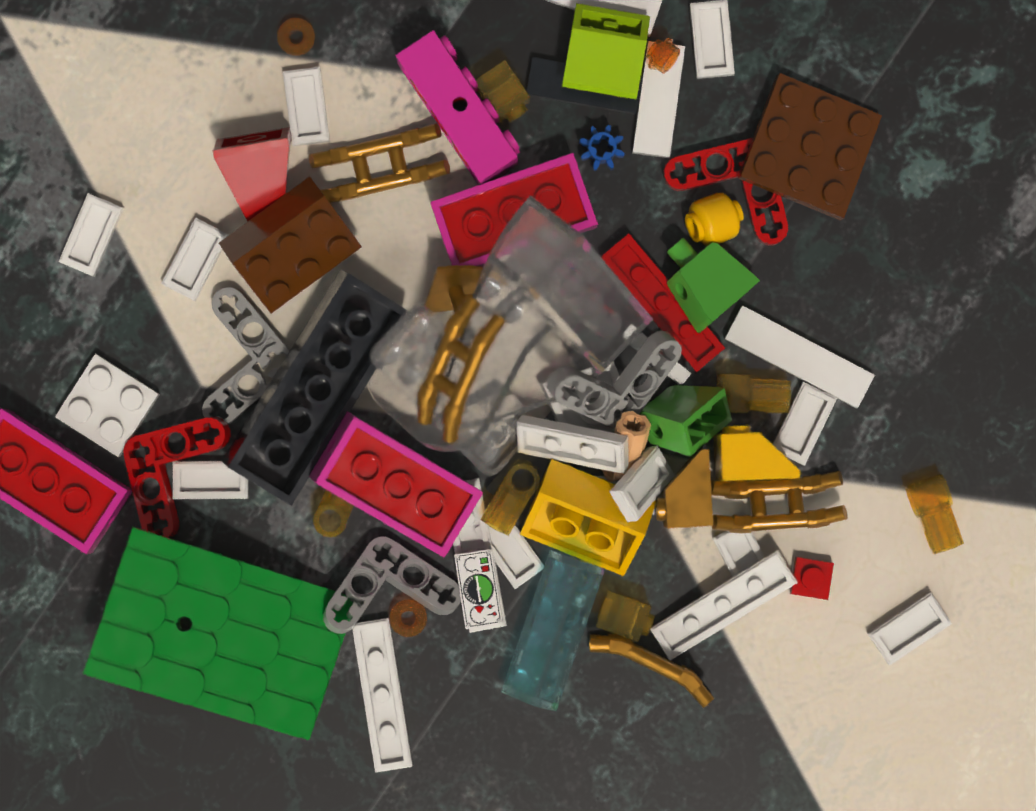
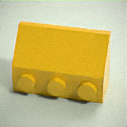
M727 426L722 429V434L714 436L715 480L800 478V470L762 434L751 433L750 426Z
M551 459L520 535L624 576L646 535L656 501L654 500L638 521L627 522L610 494L615 484L578 470L569 464Z

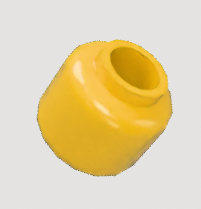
M714 193L691 204L689 213L685 216V223L691 238L695 242L708 246L712 242L720 244L735 238L740 231V222L743 221L744 215L738 201H732L724 193Z

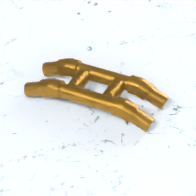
M437 123L359 144L309 154L311 168L332 166L350 161L353 163L356 183L353 182L321 190L329 203L347 201L450 174V165L447 160L425 164L409 170L407 168L403 148L440 138L442 133ZM388 152L393 174L371 178L366 157Z
M469 295L457 311L454 310L448 318L443 329V337L424 383H421L417 394V422L421 425L432 423L433 410L436 407V397L439 391L450 398L445 405L442 418L444 425L443 440L447 443L458 441L459 426L461 425L462 415L465 410L464 405L485 355L488 354L490 347L496 340L495 337L507 322L498 314L493 313L485 326L476 333L470 347L459 341L458 339L461 338L464 329L470 323L469 319L480 306V303ZM452 355L465 363L457 383L444 375Z
M835 471L823 475L816 474L795 479L754 482L711 480L712 495L725 496V498L748 499L750 497L752 516L713 515L712 529L725 530L730 533H752V531L819 528L828 526L830 523L847 520L848 515L844 505L804 512L802 493L814 494L843 485L842 474L840 471ZM787 494L789 513L767 515L765 496Z
M590 635V652L619 654L684 686L703 708L714 699L712 694L702 684L703 681L692 669L684 665L680 666L643 648L623 635Z

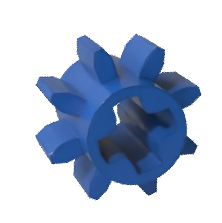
M611 125L605 128V132L599 133L592 126L590 127L591 139H580L579 143L582 146L588 147V152L583 153L581 160L584 161L590 158L594 162L593 171H597L600 164H607V167L613 170V157H624L625 153L616 149L617 144L622 142L623 136L614 138L610 135ZM601 139L607 140V147L612 150V153L605 152L603 157H598L596 155L597 149L592 147V144H599Z

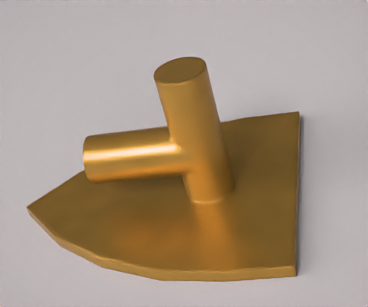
M473 265L439 266L436 269L422 312L457 311L468 295L480 303L478 308L493 307V297L512 287L513 283L503 274L489 268ZM472 318L469 319L470 323L467 325V327L472 325Z

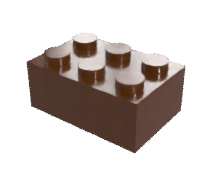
M310 176L219 242L232 265L271 314L362 248Z

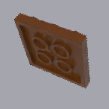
M779 73L774 80L738 179L837 220H842L846 215L882 115Z

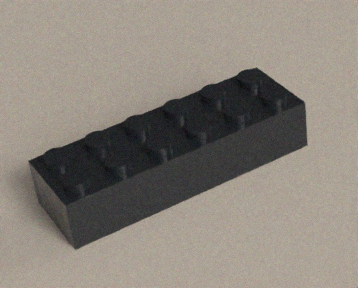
M340 269L226 452L222 462L229 469L292 506L346 413H350L411 312Z

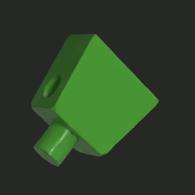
M682 238L667 251L669 256L681 268L667 281V285L698 333L702 332L760 281L752 272L715 242H712L698 254L686 239Z
M670 386L653 401H648L639 413V415L646 416L651 424L648 441L651 444L688 456L693 455L732 421L725 388Z

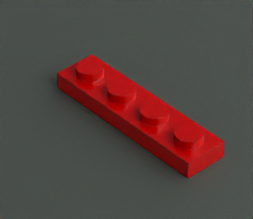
M629 233L600 257L602 262L660 331L669 332L677 340L682 348V357L695 372H698L725 349L708 327L700 333L694 329L667 285L668 279Z

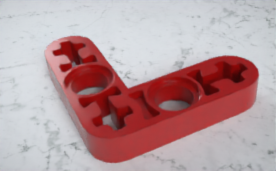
M753 138L672 158L666 164L663 172L666 185L676 191H685L738 178L740 171H733L734 160L729 150L736 149V157L745 155ZM714 154L723 156L727 161V169L721 175H713L706 168L707 159ZM700 158V171L705 179L697 180V173L686 176V183L680 184L678 178L671 179L670 173L675 171L676 164H681L683 169H689L696 166L692 159ZM744 161L738 163L740 169L742 168ZM741 180L756 239L767 246L780 243L788 232V222L782 197L772 193L769 201L760 203L752 197L751 189L753 185ZM776 204L778 211H771L770 215L774 224L780 223L781 229L776 232V238L770 239L768 233L762 234L761 227L766 225L765 214L757 216L755 209H767Z
M219 417L202 418L137 435L126 442L123 449L124 460L142 530L170 539L177 534L179 518L165 464L225 447L229 442L231 434L228 424ZM209 424L212 429L218 428L220 435L214 438L215 444H213L212 439L196 441L194 434L207 432ZM175 432L182 434L186 440L185 449L179 454L172 452L168 446L169 437ZM140 443L142 447H149L150 454L145 455V463L142 457H136L135 450L140 449ZM155 467L156 471L144 472L139 475L138 469ZM148 478H154L160 485V493L155 499L148 498L143 492V484ZM164 502L165 508H158L157 511L156 509L148 511V505H157ZM158 515L161 520L166 519L168 522V527L163 528V535L161 530H154L153 523L158 521Z

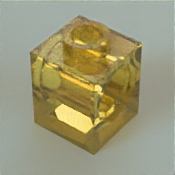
M506 60L476 79L478 92L483 99L487 98L499 115V123L506 118L509 122H512L528 111L525 105L530 102V96Z
M607 590L595 626L639 642L641 635L648 636L655 615L649 613L650 605Z

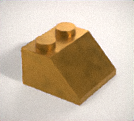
M709 449L697 450L664 488L662 497L655 499L656 519L663 521L665 528L713 526Z

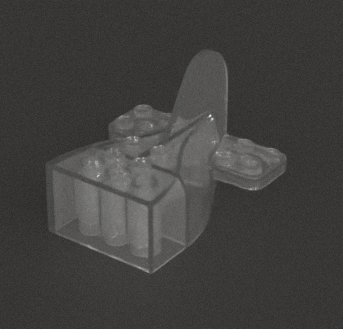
M530 196L511 218L490 251L472 296L473 299L480 303V306L469 319L470 323L464 329L461 338L458 339L470 347L476 333L485 326L493 313L498 314L507 321L495 337L496 340L490 347L488 354L485 355L464 405L465 410L462 415L461 425L459 426L458 441L447 443L443 440V411L450 398L441 391H439L436 397V407L433 410L432 423L421 425L417 422V394L421 383H424L443 337V329L445 327V324L427 307L418 305L410 309L376 344L371 353V361L377 369L368 382V388L376 403L421 444L438 451L449 452L459 450L480 472L486 476H493L500 472L518 451L517 421L520 416H531L528 411L556 401L547 389V380L554 370L562 366H570L597 378L645 329L653 318L579 232ZM452 355L444 375L457 383L465 363ZM565 384V385H564V386H566V387L572 389L573 392H574L575 389H576V387H575L573 384H571V385H566V384Z

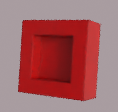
M796 557L793 574L798 583L791 587L790 594L828 600L834 563Z

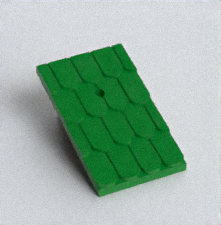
M133 527L83 674L294 737L310 740L346 633L337 634L330 631L323 621L325 608L336 593V590ZM348 598L339 611L332 609L336 613L334 620L338 623L343 619L350 621L347 618V613L354 602ZM182 617H188L192 621L190 630L182 628L180 623Z

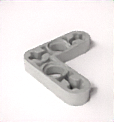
M231 287L222 288L216 292L212 299V310L250 355L252 360L208 396L202 407L203 416L205 418L212 417L211 413L214 411V407L211 404L215 400L219 403H224L228 400L230 396L225 391L231 387L234 396L244 402V404L239 409L236 402L227 407L228 417L223 420L228 425L255 404L269 385L266 384L262 374L254 370L253 367L260 363L262 369L266 368L271 363L269 355L272 352L277 355L284 353L287 356L290 351L240 291ZM225 295L229 298L237 296L238 301L235 306L241 314L244 315L247 309L252 313L251 316L242 319L235 329L231 322L236 321L237 318L229 311L222 313L220 310L224 305L221 298ZM252 322L259 323L264 330L263 338L256 344L246 342L243 337L244 327ZM274 368L267 375L273 378L278 369ZM245 375H253L259 381V389L253 396L246 397L238 389L239 380Z
M658 331L646 339L613 386L573 367L562 366L550 374L547 380V389L561 405L615 429L617 421L620 420L621 413L634 411L639 414L678 362L682 348L669 332ZM648 374L646 381L642 385L633 387V383L638 376ZM565 384H566V385H571V384H573V385L576 387V389H575V391L573 392L572 389H570V388H568V387H566V386H564V385H565ZM600 391V395L595 402L588 405L585 404L587 397L591 393Z
M377 537L368 544L329 601L323 613V621L326 627L334 633L344 634L349 632L356 625L385 580L438 615H448L453 613L461 602L459 585L388 537ZM382 548H386L389 551L387 558L394 563L398 561L399 557L404 559L398 567L396 574L391 572L394 567L393 563L386 559L381 563L375 560L377 554L373 549L380 551ZM408 567L418 568L422 572L423 581L418 585L408 584L403 578L404 569ZM356 576L367 577L372 584L371 591L367 594L356 593L351 586L352 579ZM430 578L435 580L432 585L433 589L440 593L445 589L451 592L449 599L453 603L446 601L444 605L440 604L437 601L439 599L438 593L432 589L428 591L427 595L422 593L428 585ZM349 598L354 602L347 613V618L350 621L343 619L338 623L334 620L336 613L332 609L339 611Z

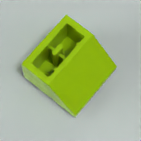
M576 3L562 87L637 100L650 16Z

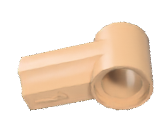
M634 411L621 413L620 420L617 421L614 433L628 436L629 467L626 472L645 451L651 428L647 417L639 415ZM602 470L605 478L610 482L620 480L624 475Z

